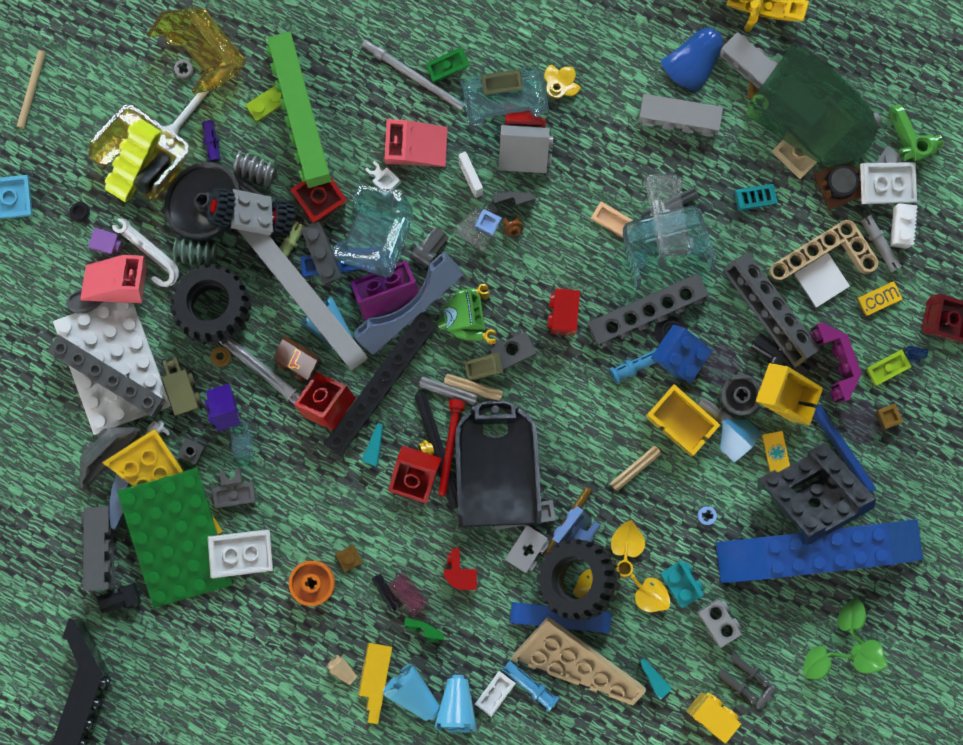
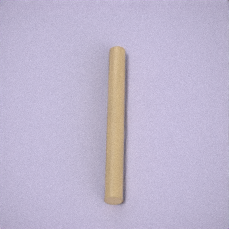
M38 50L18 119L17 127L25 129L46 52Z

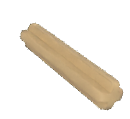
M447 374L444 379V384L490 400L500 401L503 395L501 390L451 374Z
M653 446L610 483L611 487L615 491L620 490L660 456L661 451L656 446Z

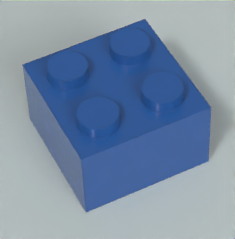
M673 325L651 358L680 381L691 384L713 350L686 328Z

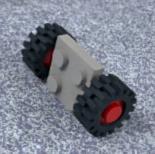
M215 188L211 192V198L208 200L207 220L212 225L228 227L231 223V228L287 238L290 235L289 231L292 230L291 226L294 224V205L280 200L272 201L270 196L236 189L231 191Z

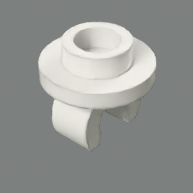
M153 421L147 428V433L156 428L158 433L170 434L163 427L164 423L162 421Z

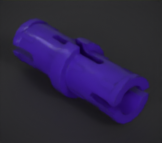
M214 120L201 122L205 138L203 143L206 145L208 162L220 161L219 138L216 136Z

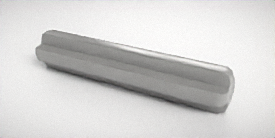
M421 377L419 382L420 388L453 399L462 400L471 405H475L478 398L474 393L426 377Z

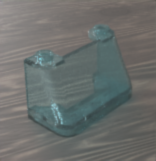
M358 186L352 199L358 212L347 241H339L334 246L333 256L341 263L382 277H391L413 218L412 206L401 190Z

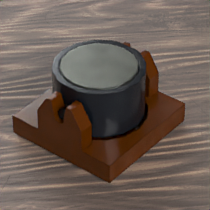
M851 159L813 173L828 211L861 198L860 169L854 167Z

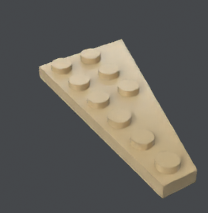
M547 617L510 659V661L516 663L520 661L528 664V667L532 669H542L547 671L549 675L576 685L580 683L588 686L592 691H602L609 694V697L630 705H634L646 692V687L550 617Z

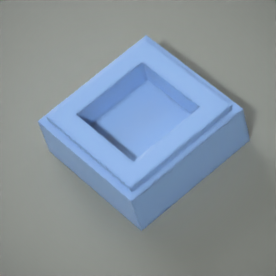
M483 209L474 228L493 237L502 218Z

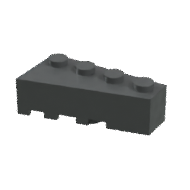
M110 506L84 508V512L81 513V523L84 525V533H82L83 591L115 589L113 529L110 525L109 516Z

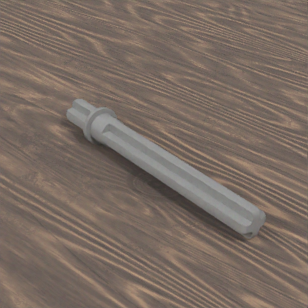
M231 337L227 338L228 342L222 344L225 348L287 398V402L291 401L293 404L301 395L298 393L297 388L294 389L234 339Z

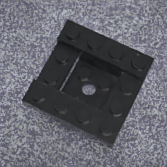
M825 442L808 451L807 457L780 472L773 470L758 479V490H765L771 495L778 506L780 515L784 519L792 520L798 526L807 546L875 507L876 498ZM819 475L817 481L794 492L793 489ZM815 502L818 503L820 506L815 508L811 507L809 504Z

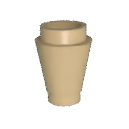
M336 655L326 666L331 674L348 685L357 678V675L344 657Z

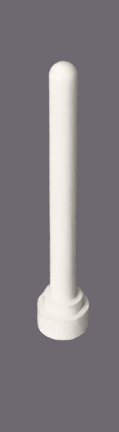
M223 62L175 122L164 127L161 131L164 136L167 135L172 142L177 139L180 132L179 128L228 69L229 65L226 62Z

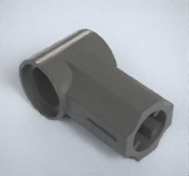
M435 226L426 239L416 246L410 257L427 269L428 264L432 259L436 258V253L442 248L449 236Z

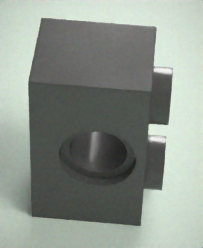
M517 331L509 335V340L503 342L501 339L496 341L495 344H491L492 348L489 349L490 354H500L503 371L536 355V351L526 331L523 333ZM509 345H514L517 348L518 352L515 355H509L506 352V348Z

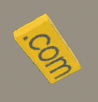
M894 281L857 298L865 317L903 299Z

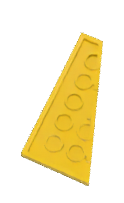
M156 428L102 462L132 486L183 471ZM213 516L216 529L219 535L223 532V530Z

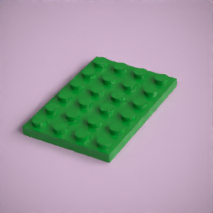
M198 467L117 490L153 608L233 585L231 576L211 578L208 536H216L218 532Z

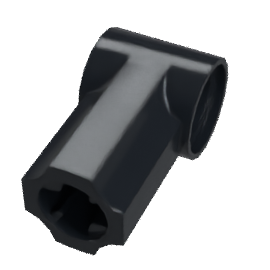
M136 583L97 596L98 606L102 613L142 603Z

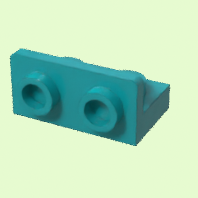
M683 560L660 573L681 608H684L698 598H702L704 596L702 591L705 590L699 580L695 581L691 575L694 571L689 563H684Z

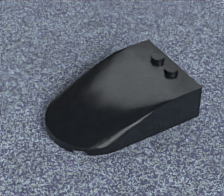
M490 400L473 406L460 419L455 434L459 527L541 524L542 508L536 426L529 414L522 411L519 406L507 401ZM491 407V415H483V409ZM499 407L506 408L507 414L499 415ZM508 424V433L499 438H491L483 434V425Z

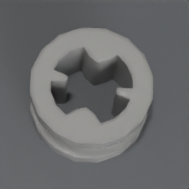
M182 59L175 63L174 71L179 78L187 79L192 75L193 67L188 60ZM184 64L187 65L188 72L181 74L179 67L181 65L184 67Z

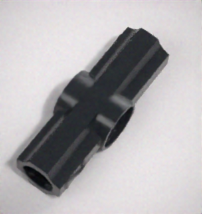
M759 333L750 347L766 358L768 363L772 362L773 364L790 367L804 377L811 368L805 362L795 368L778 344L762 333Z

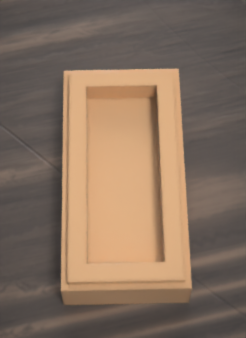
M600 202L591 217V220L623 239L627 237L635 223L632 219L603 202Z

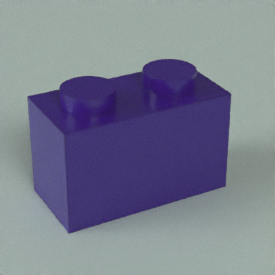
M230 384L206 391L207 399L204 401L208 412L210 411V413H207L210 424L215 425L217 432L241 424L236 399Z

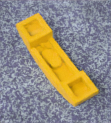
M727 0L726 5L728 7L748 13L751 12V2L744 3L738 0ZM763 0L759 16L784 21H804L809 1Z

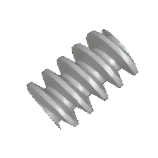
M241 150L237 153L233 164L235 176L241 174L243 179L249 176V180L252 182L256 179L257 184H261L264 181L265 187L271 185L278 168L277 164L273 169L271 161L265 166L263 158L257 163V156L249 160V153L242 157Z

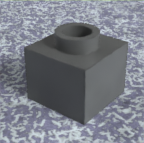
M185 438L177 457L198 465L206 447ZM190 447L194 449V453L192 455H188L187 450Z

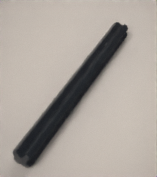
M420 392L415 395V400L429 443L432 444L434 449L433 456L442 458L438 469L441 478L445 451L425 392ZM450 470L446 497L450 509L458 508L457 489Z

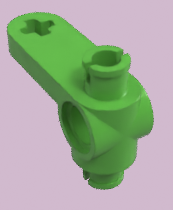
M897 104L889 108L890 118L904 148L899 150V155H904V157H901L902 161H907L908 159L921 161L925 157L935 154L939 147L944 146V140L939 141L942 138L939 134L935 137L930 134L917 137L902 105ZM917 146H920V147L922 148L923 152L920 151V150L917 148Z

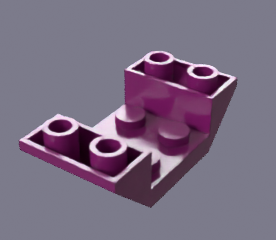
M822 322L810 328L813 330L809 333L816 343L821 342L818 344L819 347L831 342L833 343V346H831L832 354L835 358L838 357L840 365H838L840 375L842 377L845 376V380L831 385V387L839 385L838 387L830 390L832 400L840 399L837 404L850 400L862 373L848 335Z

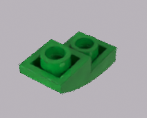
M405 617L404 626H408V630L417 632L424 628L423 637H427L428 642L439 643L440 640H444V634L435 627L421 620Z

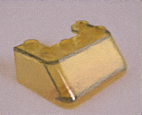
M125 105L90 140L88 158L98 165L105 166L110 164L116 156H120V146L128 138L129 133L127 130L132 122L142 119L162 132L161 137L154 148L148 164L159 152H164L170 156L171 165L154 183L153 189L147 195L143 193L146 198L155 203L175 179L188 155L189 145L185 140L136 107Z

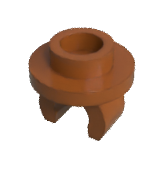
M514 215L515 221L511 222L504 218V233L508 236H517L524 229L523 223L519 221L517 215Z

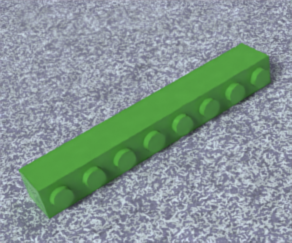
M291 31L267 37L269 45L266 46L269 58L273 57L274 61L270 63L273 75L277 74L278 76L275 84L278 93L282 92L283 98H280L283 110L287 109L288 113L287 116H284L287 128L291 127L293 132L289 134L292 146L296 145L298 150L294 152L297 164L301 163L302 170H299L302 182L306 181L308 188L332 182Z

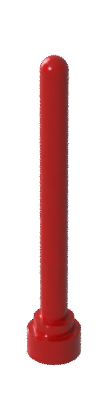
M450 399L448 406L451 419L438 491L441 497L447 493L459 414H462V411H464L466 403L457 399Z

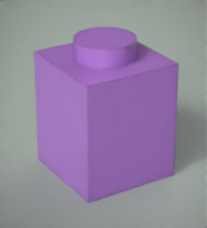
M94 228L88 247L91 250L115 257L116 252L119 253L121 250L122 241H120L121 237L118 234Z

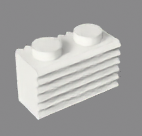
M900 203L893 208L890 247L908 249L915 244L914 233L916 232L915 224H917L915 222L917 220L916 213L918 212L916 210L918 208L917 205Z

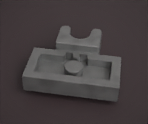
M241 468L235 469L233 479H227L226 472L220 471L222 487L212 488L215 509L256 502L253 482L243 483Z

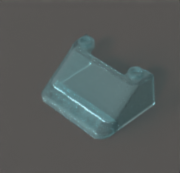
M535 66L519 68L521 69L523 90L483 95L480 75L462 78L460 85L468 124L482 126L485 124L486 117L528 110L532 112V116L544 115V112H549L545 80L539 68Z

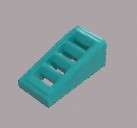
M774 184L743 188L734 192L738 212L778 204ZM769 189L771 200L767 201L765 190ZM758 191L762 193V202L759 200ZM754 192L755 203H752L750 193ZM743 194H746L748 204H745Z
M380 423L376 425L362 458L363 462L377 467L379 464L383 425Z
M641 658L639 660L640 665L656 696L661 700L672 690V687L645 658Z

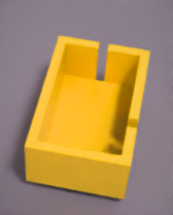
M769 363L756 402L790 422L810 426L815 408L799 405L798 402L817 405L823 388L790 367Z
M675 384L670 387L645 416L658 429L662 426L664 428L662 432L690 457L695 455L705 443L704 440L709 439L720 426L717 421Z
M701 692L686 712L726 744L741 725L738 721L739 716L725 706L721 707L723 702L714 695Z

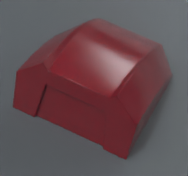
M943 294L931 295L926 302L923 324L921 326L924 334L963 343V300Z

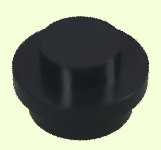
M76 202L70 208V216L76 222H84L90 216V208L83 202Z

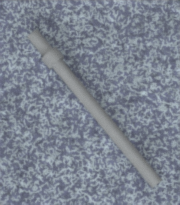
M366 39L361 46L373 53L375 58L380 61L384 60L460 111L465 107L466 104L386 53L387 50L377 47Z

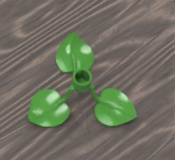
M853 598L845 604L837 619L839 628L843 631L850 630L852 636L858 641V644L852 647V655L827 653V649L824 646L814 647L808 652L804 661L803 671L806 679L819 680L825 677L831 669L832 662L829 657L832 656L854 660L855 669L861 673H875L889 667L882 645L876 640L864 642L855 633V630L861 629L866 621L865 607L859 598Z

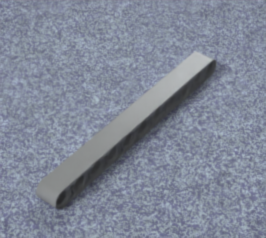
M237 229L349 369L353 371L367 360L368 357L270 236Z

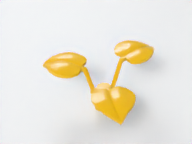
M629 520L615 531L611 539L612 552L617 556L624 555L623 560L617 564L616 571L620 572L621 579L630 577L640 588L635 593V602L641 610L645 612L668 610L670 607V597L664 584L658 579L647 578L642 586L632 573L633 565L627 561V557L634 558L639 556L645 548V539L634 522ZM591 569L584 571L580 575L573 590V594L579 599L584 597L591 588L593 580Z

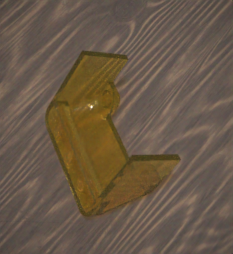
M195 7L163 11L147 33L149 38L163 36L171 46H184L201 67L204 73H202L192 89L194 94L216 90L241 71L246 64L242 54L211 16L202 8Z

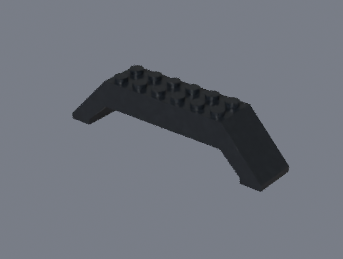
M73 617L68 619L62 638L67 640L79 667L51 745H89L91 739L88 737L89 731L94 729L97 722V717H94L97 709H101L104 702V697H101L103 690H107L111 682V678L108 677L110 671L83 620Z

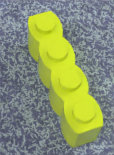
M142 119L132 122L127 130L129 133L128 138L120 146V156H117L113 161V171L105 179V183H107L105 190L124 202L130 200L135 193L137 187L134 184V179L150 161L154 148L162 134L160 130Z

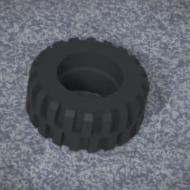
M205 264L199 265L198 270H194V268L188 270L190 274L186 277L182 275L179 278L180 284H175L173 287L175 294L170 295V302L172 303L170 311L175 323L192 341L196 340L202 345H205L207 342L210 346H215L218 341H221L222 344L227 343V338L231 336L233 339L238 336L237 331L239 329L243 331L246 327L244 322L245 320L249 321V310H251L250 296L242 280L239 279L237 274L230 272L228 268L224 266L219 268L217 264H210V268H207ZM211 289L224 291L229 297V304L226 311L219 318L211 321H202L195 317L193 305L200 294Z
M580 539L564 540L560 542V545L555 544L550 549L552 552H546L543 556L545 559L544 563L539 564L538 569H541L540 575H537L536 581H540V586L537 587L538 593L544 595L541 597V600L544 604L549 605L548 609L557 613L558 616L575 620H589L591 617L596 618L600 616L601 611H607L610 608L608 603L610 601L614 602L617 597L614 595L615 590L619 591L620 584H617V579H620V572L615 571L618 565L616 560H611L612 554L604 550V547L599 544ZM578 560H583L591 568L593 576L592 585L584 597L573 599L565 588V574L571 564Z

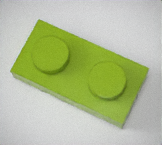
M275 85L246 104L247 109L256 122L282 107L280 98H283L282 92L278 93Z
M901 349L865 368L874 386H877L912 366Z

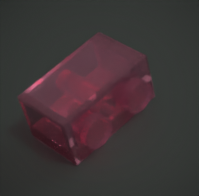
M404 571L387 584L413 616L430 603Z

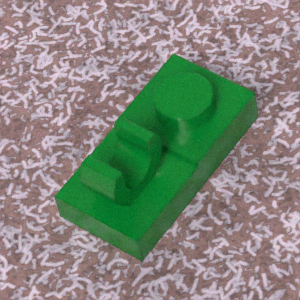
M460 47L426 63L432 81L436 83L470 67L464 49Z

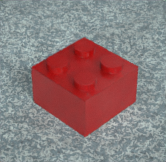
M332 178V182L308 188L305 181L290 189V194L311 224L318 221L321 222L347 204V199Z
M556 288L554 294L551 293L549 308L552 309V314H549L547 320V328L551 329L550 334L575 335L577 331L580 290Z
M316 373L296 400L294 406L304 418L334 431L356 397L347 385Z
M402 446L395 463L388 491L427 504L442 458Z

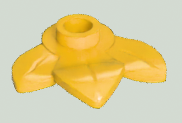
M553 65L547 67L544 79L547 83L546 92L550 98L572 97L580 91L581 87L573 82L576 76L573 67H563L560 70ZM557 86L559 90H555L553 87Z

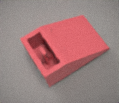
M387 119L385 164L446 167L447 127L409 120Z
M121 255L86 265L80 300L142 303L147 272L144 256Z

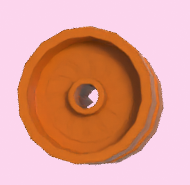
M305 561L298 564L292 570L289 577V590L292 597L298 603L306 606H317L326 602L332 596L335 589L333 571L326 564L319 561ZM311 579L316 580L317 584L314 585V587H311L309 585V581Z

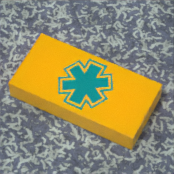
M783 431L762 435L769 471L776 470L780 472L789 467L790 463Z

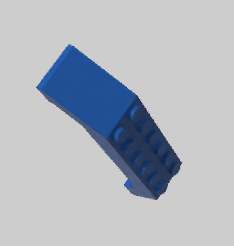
M918 519L838 528L808 546L805 544L802 533L716 542L721 583L790 577L923 560Z

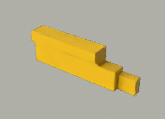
M374 643L367 644L358 695L368 697L366 709L369 710L367 722L378 724L392 647Z

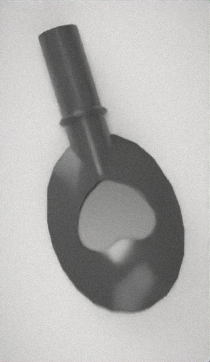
M82 289L73 292L66 301L68 309L73 313H86L94 310L101 304V301H81Z

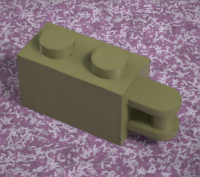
M177 357L168 362L166 360L163 361L167 376L162 377L174 415L179 417L200 410L199 404H202L199 392L195 393L193 385L196 382L193 374L188 373L186 369H181ZM177 368L178 372L171 374L170 369Z

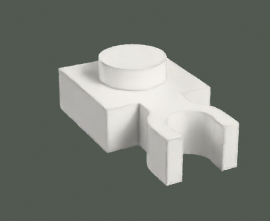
M374 161L373 165L377 167L376 170L370 171L368 168L365 170L371 177H375L372 180L373 184L388 196L401 184V181L387 167L381 171L379 164Z

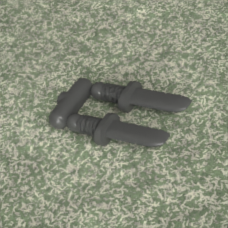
M733 653L731 660L748 674L747 679L751 680L753 677V679L755 678L758 683L760 682L767 689L757 700V697L745 688L746 683L743 682L741 685L722 669L718 672L719 677L736 691L735 695L737 697L740 694L749 700L750 703H755L757 709H763L777 691V686L770 684L768 679L757 672L759 669L757 666L753 668Z

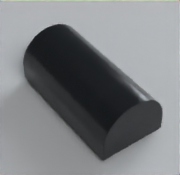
M159 152L134 179L135 186L141 192L147 195L171 169L170 156L164 152Z

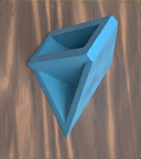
M723 419L719 449L735 463L753 448L762 433L748 419Z

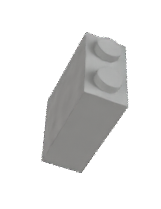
M501 125L498 170L547 173V166H551L552 154L548 153V150L553 148V136H550V128Z

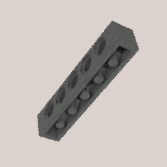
M749 252L733 260L723 270L795 368L821 350Z
M698 273L588 322L587 326L596 345H602L604 348L613 344V339L619 336L621 339L627 338L632 335L631 331L637 328L639 331L649 328L650 323L655 320L658 323L669 318L668 315L673 312L676 315L687 310L686 307L694 304L695 307L706 302L704 298H707L709 294ZM680 292H689L690 299L683 300L680 297ZM669 299L672 302V307L664 308L662 300ZM645 307L652 308L654 311L653 316H646L643 309ZM632 315L635 318V324H627L625 316ZM607 324H615L617 332H608L606 329Z
M57 335L47 351L154 418L157 417L166 403V400L60 335Z

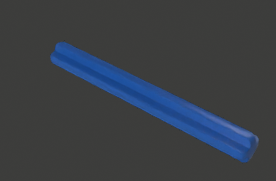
M821 405L817 406L813 416L847 467L872 493L876 489L875 485Z

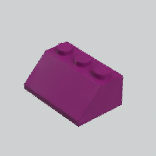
M407 260L350 281L364 321L368 318L379 317L401 309L419 292Z

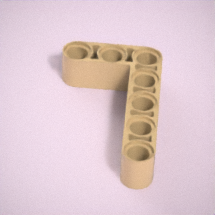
M844 220L774 263L768 270V277L773 282H781L839 245L843 246L857 270L862 274L873 272L878 267V259L854 222ZM842 226H846L849 229V235L842 233ZM824 237H830L833 240V244L831 246L827 245L824 242ZM853 243L860 245V252L853 250ZM808 247H813L816 250L815 256L808 254ZM792 257L799 260L798 267L791 264L790 259ZM864 260L871 262V269L864 267ZM773 269H781L782 277L775 276Z

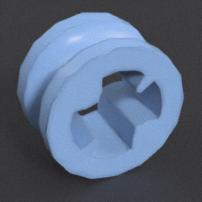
M703 507L698 512V520L704 525L713 524L717 518L716 511L711 507ZM709 510L713 517L706 522L703 520L704 517L702 518V513H706Z

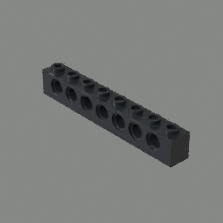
M422 313L416 317L334 431L323 443L340 457L344 454L436 329L437 324Z

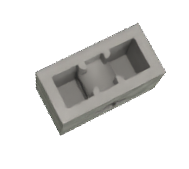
M526 525L505 560L524 573L528 570L532 571L538 562L535 560L538 553L543 554L549 545L546 543L548 538ZM529 544L532 545L531 550L533 554L525 556V551L522 549L523 546L528 547Z

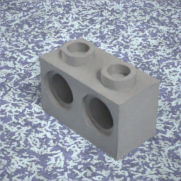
M716 599L696 613L718 647L722 648L742 634L739 631L741 629L739 622L736 618L732 619L728 614L730 609L726 602ZM716 607L720 611V616L717 619H712L710 611ZM725 625L731 628V633L727 637H724L721 633V629Z

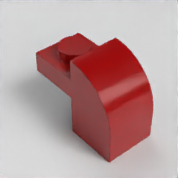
M460 548L451 549V553H447L448 565H452V569H444L446 580L451 586L460 590H477V569H460Z

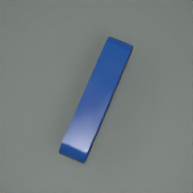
M512 602L510 623L540 626L547 617H550L565 629L610 633L612 612L601 611V615L596 618L575 620L558 616L557 613L550 611L546 605Z

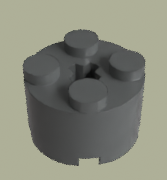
M735 375L721 386L719 390V403L722 409L731 416H747L760 405L756 402L761 386L749 375ZM739 391L742 395L745 396L741 400L739 397L736 396V394H738Z

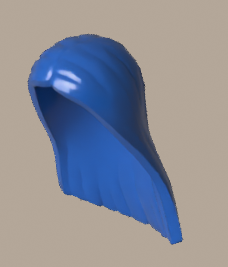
M703 28L697 31L683 45L661 60L664 71L682 88L692 92L699 91L708 79L720 55L721 48L723 47L722 36L713 28Z

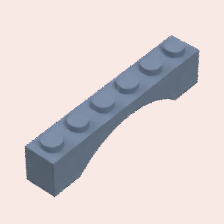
M445 252L441 253L429 264L424 284L417 295L404 307L391 314L368 318L354 331L356 340L372 355L381 351L391 338H396L406 325L414 322L417 315L428 310L434 300L441 298L451 285H456L463 276L461 268Z

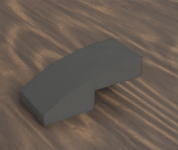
M505 192L492 195L494 206L514 201L517 208L535 202L536 199L534 194L526 192Z

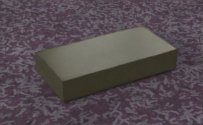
M521 69L480 75L483 95L523 90Z
M499 353L464 361L467 379L470 381L503 373Z

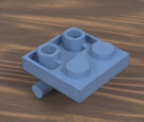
M576 506L575 509L569 511L564 524L557 527L552 539L558 545H560L561 541H571L572 539L592 542L594 540L593 536L601 525L594 521L586 532L585 529L592 519L584 510Z

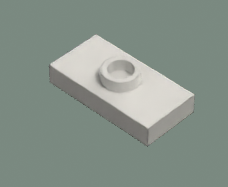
M498 671L475 705L492 717L516 683Z

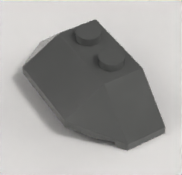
M109 427L108 429H103L97 435L98 439L93 444L89 443L82 450L83 454L80 456V487L87 489L108 468L102 462L133 443L145 431L139 427Z

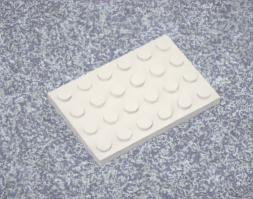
M103 302L92 311L74 313L53 321L58 335L166 400L161 410L172 407L134 303ZM69 366L94 435L99 434L105 428L118 427L149 415Z

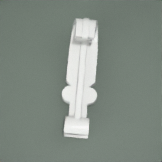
M118 218L123 227L121 229L118 225H112L113 230L121 233L169 274L167 281H162L156 276H153L151 280L162 287L175 284L180 272L177 264L134 229L128 220Z

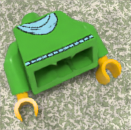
M481 284L478 289L458 290L450 301L444 304L445 317L437 320L438 327L441 330L447 329L448 332L454 334L457 338L469 341H482V339H486L487 343L495 344L496 339L488 338L490 335H496L494 330L490 329L486 333L482 332L485 330L481 299L485 300L490 297V292L482 291L488 290V286Z

